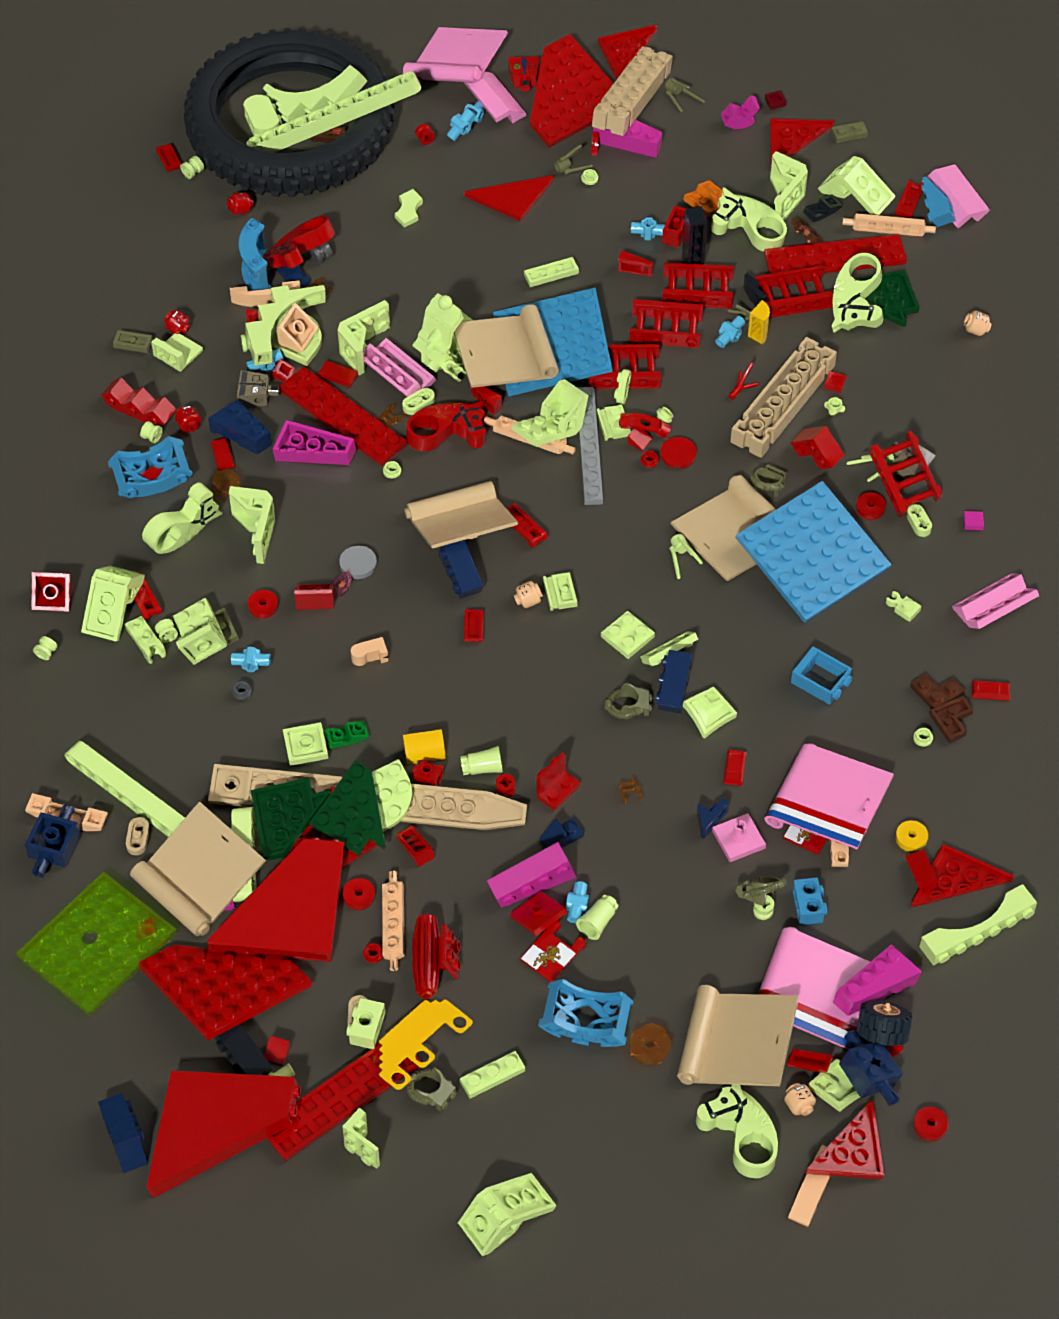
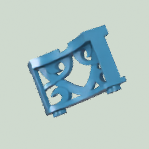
M253 218L246 223L239 237L242 277L248 291L271 289L267 281L266 266L268 264L261 257L268 252L264 244V225Z
M167 436L162 442L150 447V451L140 453V451H117L108 461V465L113 469L119 488V496L127 498L145 497L165 492L186 482L193 473L189 469L182 448L184 446L183 440ZM153 465L156 468H164L156 480H149L140 475L146 470L147 466Z
M564 979L548 984L550 989L543 1018L539 1020L538 1026L559 1038L561 1035L572 1038L571 1042L589 1046V1043L593 1042L601 1043V1047L625 1045L627 1038L624 1034L630 1006L633 1005V1000L625 993L589 991L579 988ZM558 994L562 995L560 997L562 1005L557 1002ZM589 1006L601 1019L592 1021L587 1027H581L578 1018L572 1012ZM610 1007H620L619 1014L612 1016L616 1013L617 1008L611 1009ZM556 1008L558 1012L556 1013V1015H553L554 1010ZM571 1019L574 1022V1024H571L568 1021ZM616 1021H617V1025H616V1029H615L614 1026H613V1022H616Z

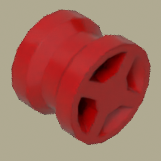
M421 124L416 128L415 135L419 138L421 144L428 145L434 141L435 133L428 124Z
M501 774L497 777V795L511 798L515 794V779L512 775Z

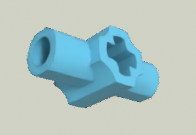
M479 101L474 105L467 104L465 109L468 108L475 114L470 123H480L484 116L485 108Z
M466 108L462 115L459 113L454 115L450 123L452 128L446 135L456 141L460 134L464 136L469 133L472 125L470 121L475 114Z
M646 217L641 222L631 223V233L641 234L644 240H651L655 238V235L663 236L665 224H656L653 218Z
M736 316L732 322L725 321L721 325L719 336L715 340L716 344L724 348L730 341L737 342L742 334L741 328L745 325V320L740 316Z
M278 348L272 351V363L255 366L252 359L247 361L246 364L250 372L260 369L267 373L273 369L275 362L283 359V356Z
M248 647L244 649L243 653L231 654V665H241L242 669L247 672H255V670L259 669V666L271 665V654H262L255 647Z
M575 882L573 892H569L567 896L566 910H569L567 920L571 923H576L582 913L587 911L589 895H586L587 884L584 882Z

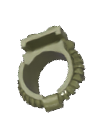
M767 464L765 468H759L751 474L752 486L755 487L757 485V488L773 491L774 497L777 498L779 491L783 490L785 486L787 472Z
M624 683L619 690L613 691L608 699L604 701V709L608 710L609 714L613 717H618V719H631L643 712L644 716H649V712L652 710V704H649V702H652V694H649V690H645L642 687L636 688L632 684ZM619 697L634 698L636 701L634 705L622 706L621 710L616 709L612 705L614 700Z
M766 876L759 877V881L753 880L750 883L749 880H746L736 886V894H738V897L752 901L757 905L765 904L766 895L773 898L774 891L783 888L787 882L783 878Z
M435 1067L432 1070L428 1068V1070H420L416 1074L412 1073L410 1075L411 1081L407 1084V1093L413 1101L424 1105L437 1106L436 1109L439 1111L446 1109L449 1101L454 1099L457 1094L456 1087L452 1085L451 1080H446L444 1074ZM429 1077L435 1079L440 1087L437 1091L428 1094L418 1089L414 1090V1083L417 1079Z

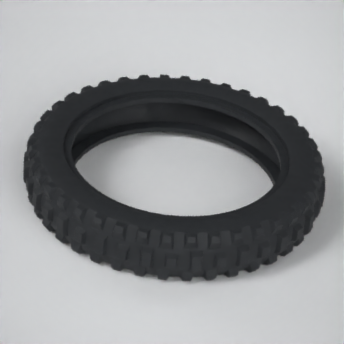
M285 28L284 31L280 32L272 29L266 34L257 32L251 38L242 37L236 44L232 42L227 44L224 51L218 50L215 52L214 59L208 58L204 62V68L198 69L196 72L197 77L193 78L190 82L191 89L187 91V99L184 102L186 134L198 158L205 162V167L210 171L215 170L216 176L220 179L227 178V183L233 186L241 185L242 190L249 191L253 189L260 195L268 192L275 197H279L280 194H288V197H294L296 193H303L306 196L310 195L311 191L316 190L321 193L326 191L329 186L334 188L340 186L341 181H351L355 178V173H363L366 170V165H372L376 161V155H380L383 152V146L389 141V133L392 130V123L395 119L394 103L356 118L350 128L334 141L312 150L296 153L262 151L236 140L224 129L219 121L220 111L224 103L233 92L245 83L263 75L282 71L312 72L334 79L351 65L367 80L359 92L387 81V76L385 72L381 71L380 65L376 61H372V56L369 53H362L361 47L356 44L351 46L349 40L345 38L339 40L334 34L323 35L319 30L307 32L305 28H300L299 31H291L290 28Z

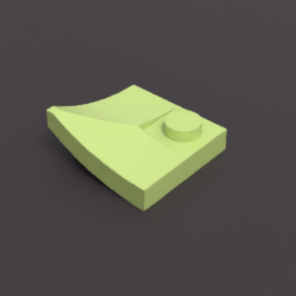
M714 687L685 700L682 705L695 722L703 738H706L737 716V712Z
M836 1059L830 1064L828 1072L820 1073L808 1084V1088L841 1112L850 1103L860 1098V1096L840 1067V1060Z

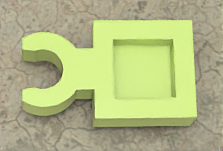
M892 592V598L895 600L889 597L886 598V604L890 607H895L894 612L908 622L921 611V605L907 596L904 599L900 598L898 592Z

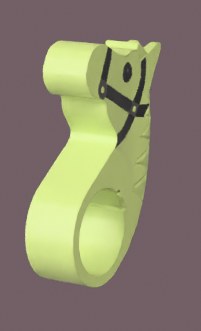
M723 187V193L719 198L717 206L719 210L712 217L711 231L716 235H723L727 229L743 227L751 243L758 250L764 252V249L782 247L787 232V227L782 217L768 205L746 196L734 195ZM761 227L775 230L780 236L768 239L761 236L757 230Z
M869 253L856 254L840 270L833 293V313L835 318L832 324L833 333L842 328L850 331V329L857 326L876 328L883 323L882 309L877 305H869L865 300L879 286L882 280L881 265L874 255ZM868 264L877 269L876 274L866 281H855L851 276L853 270L860 265Z
M196 483L190 488L188 492L189 498L181 511L160 513L153 517L145 526L142 539L156 553H169L180 548L195 537L209 521L223 514L218 510L219 505L213 501V493L202 483Z
M740 1085L722 1088L717 1099L699 1106L696 1115V1125L700 1130L710 1131L718 1127L721 1130L734 1131L733 1164L738 1172L749 1178H762L773 1170L778 1151L776 1130L766 1111L751 1095L743 1091ZM751 1142L761 1144L769 1152L771 1158L762 1164H753L746 1161L741 1156L739 1150Z

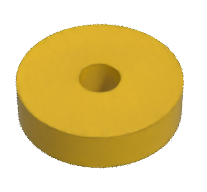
M905 821L899 825L896 831V842L899 847L908 852H917L926 846L928 831L923 824L917 821Z

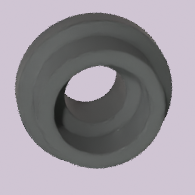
M240 681L234 685L232 693L236 699L245 700L250 697L252 689L248 683Z

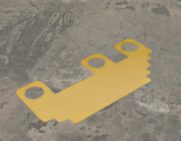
M446 999L442 1002L434 1000L432 1003L424 1000L379 1040V1043L382 1044L379 1050L383 1053L379 1057L383 1061L379 1065L382 1069L379 1076L395 1089H402L411 1081V1076L398 1066L406 1057L419 1067L425 1068L435 1059V1055L422 1043L444 1023L457 1033H463L472 1025V1020ZM456 1017H463L467 1023L465 1027L458 1028L453 1024V1020ZM425 1051L429 1055L428 1061H417L416 1053ZM394 1073H401L404 1075L405 1081L402 1084H395L391 1077Z

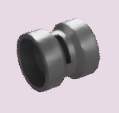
M326 242L309 250V255L315 264H319L324 258L332 257L333 252Z

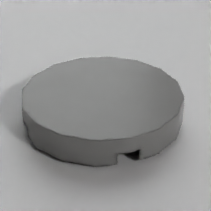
M358 545L346 549L340 556L339 564L341 571L347 577L350 575L353 579H363L374 572L377 560L375 553L371 549Z

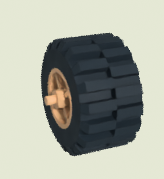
M869 1001L863 1003L860 1007L856 1031L859 1036L875 1044L879 1043L886 1046L902 1045L908 1042L913 1015L908 1009L895 1003Z

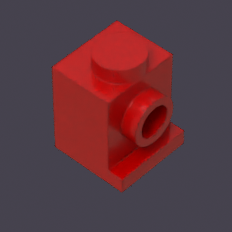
M423 760L419 765L415 764L412 771L414 784L439 786L444 777L443 765L437 766Z

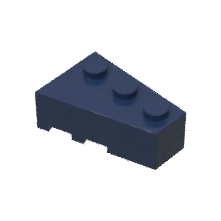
M238 400L208 418L210 432L218 433L227 438L228 441L231 439L237 442L239 446L257 455L272 446L270 431Z
M465 540L441 546L438 556L446 569L448 577L452 581L455 594H458L460 599L480 593L483 584Z
M669 650L668 656L664 655L662 666L665 667V672L660 674L659 685H662L661 692L656 694L655 703H658V710L681 714L686 687L689 681V672L692 668V654Z
M120 1093L98 1101L123 1173L147 1165L141 1143L145 1139L141 1128L136 1129L139 1126L136 1115L130 1114L133 1112L130 1100L125 1101L123 1094Z

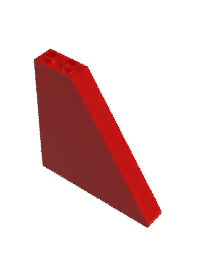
M315 837L303 839L213 933L207 942L208 950L285 956L291 959L331 962L344 858V842L336 839L329 841L320 840Z
M171 1071L146 1186L151 1197H157L291 1126L293 1117L297 1115L296 1099L300 1097L301 1093L300 1085L297 1084L295 1077Z

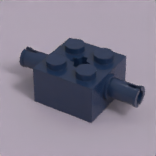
M64 804L58 817L40 812L25 843L28 857L37 860L31 871L34 876L38 877L40 873L39 878H43L49 864L66 868L81 836L78 822L70 820L75 811L72 806L69 805L67 808V804Z
M856 1030L846 1033L844 1038L852 1049L847 1051L839 1065L860 1098L880 1092L888 1106L896 1104L900 1098L893 1087L903 1073L885 1045H880L879 1043L864 1044Z

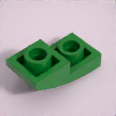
M364 721L346 722L344 727L325 729L324 732L329 749L356 744L369 738Z

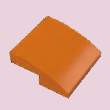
M708 180L698 184L695 191L685 194L683 200L693 208L702 207L704 214H707V218H709L719 210V207H717L718 201L723 192L722 189Z

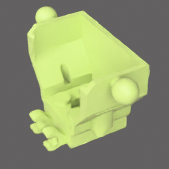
M437 293L425 310L422 329L412 346L421 352V361L436 373L443 369L444 372L460 382L461 379L458 378V374L460 372L466 374V371L463 369L464 364L453 332L461 322L474 320L452 304V299L449 296H441Z

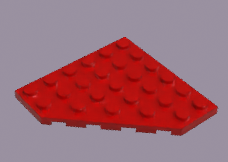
M571 34L544 47L529 125L549 148L592 125L595 107L601 103L602 98L614 84Z
M172 945L139 962V968L207 1041L312 987V980L289 957L212 951L208 950V948Z

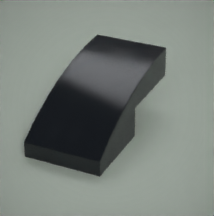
M832 194L821 197L817 204L806 206L803 212L813 222L832 215L842 208L843 204Z
M748 273L744 274L743 287L751 302L755 306L762 300L766 302L767 295L759 290V281Z

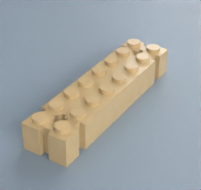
M641 47L637 56H634L602 98L601 103L595 107L592 127L601 130L609 129L611 133L624 136L628 126L633 124L659 89L664 78L666 79L670 74L673 56L666 52L654 53V50L649 47Z
M806 337L799 345L798 351L795 350L746 410L743 414V420L739 419L733 426L730 442L742 449L747 446L750 453L762 458L768 451L769 444H773L823 382L825 374L828 375L829 371L835 367L837 352L826 346L820 348L818 347V342Z

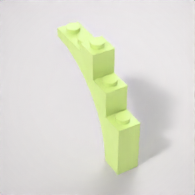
M349 65L332 81L310 91L284 92L268 84L262 89L267 93L265 96L269 97L270 101H277L275 104L279 107L277 110L282 114L281 118L285 122H289L304 116L306 113H311L358 93L367 80L360 72Z
M288 285L271 288V304L258 305L259 321L245 323V336L255 366L272 363V340L277 331V326L293 303H296L301 309L325 303L326 290L324 285L289 290Z

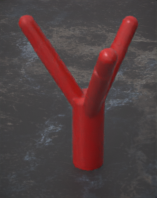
M752 362L749 364L743 377L742 371L738 372L737 385L728 395L731 400H734L741 390L759 386L758 382L743 385L753 366Z

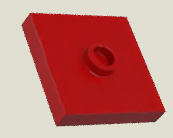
M540 891L511 912L510 916L512 920L537 936L567 912L562 905Z

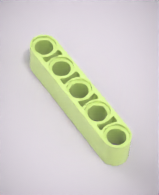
M254 808L232 809V831L256 851ZM256 873L233 899L234 902H244L256 889Z

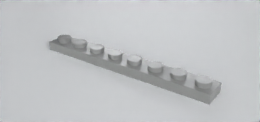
M577 387L589 395L583 426L579 430L584 504L600 505L603 504L595 392L594 387Z

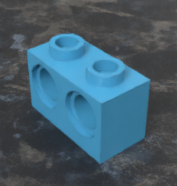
M818 878L794 880L792 892L799 925L823 923L824 915H827L826 902L823 903L822 901L824 890L823 886L819 885Z

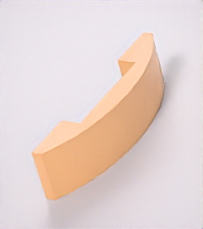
M300 281L282 282V286L288 285L289 290L300 289ZM247 286L230 288L232 303L249 307L271 304V289L248 291Z
M32 793L25 811L37 818L40 812L58 817L63 805L53 803L49 797ZM74 808L75 811L70 820L78 822L81 831L102 830L108 812L88 808L87 811Z
M822 1145L814 1160L827 1148L826 1146ZM807 1174L788 1218L808 1227L831 1176Z

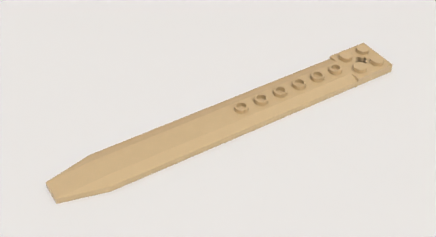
M214 764L208 802L210 804L254 807L251 790L309 777L313 794L327 790L330 792L331 787L334 786L335 788L342 777ZM230 782H234V785H236L232 790L226 787ZM411 784L412 801L407 814L400 821L477 830L525 825L527 805L488 791Z

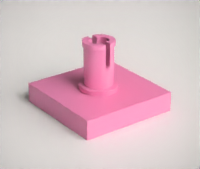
M748 813L712 827V832L729 862L766 849V843Z

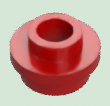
M646 451L641 456L640 461L644 467L653 468L658 465L659 458L654 451Z
M370 943L364 948L363 957L369 963H377L383 958V949L376 943Z

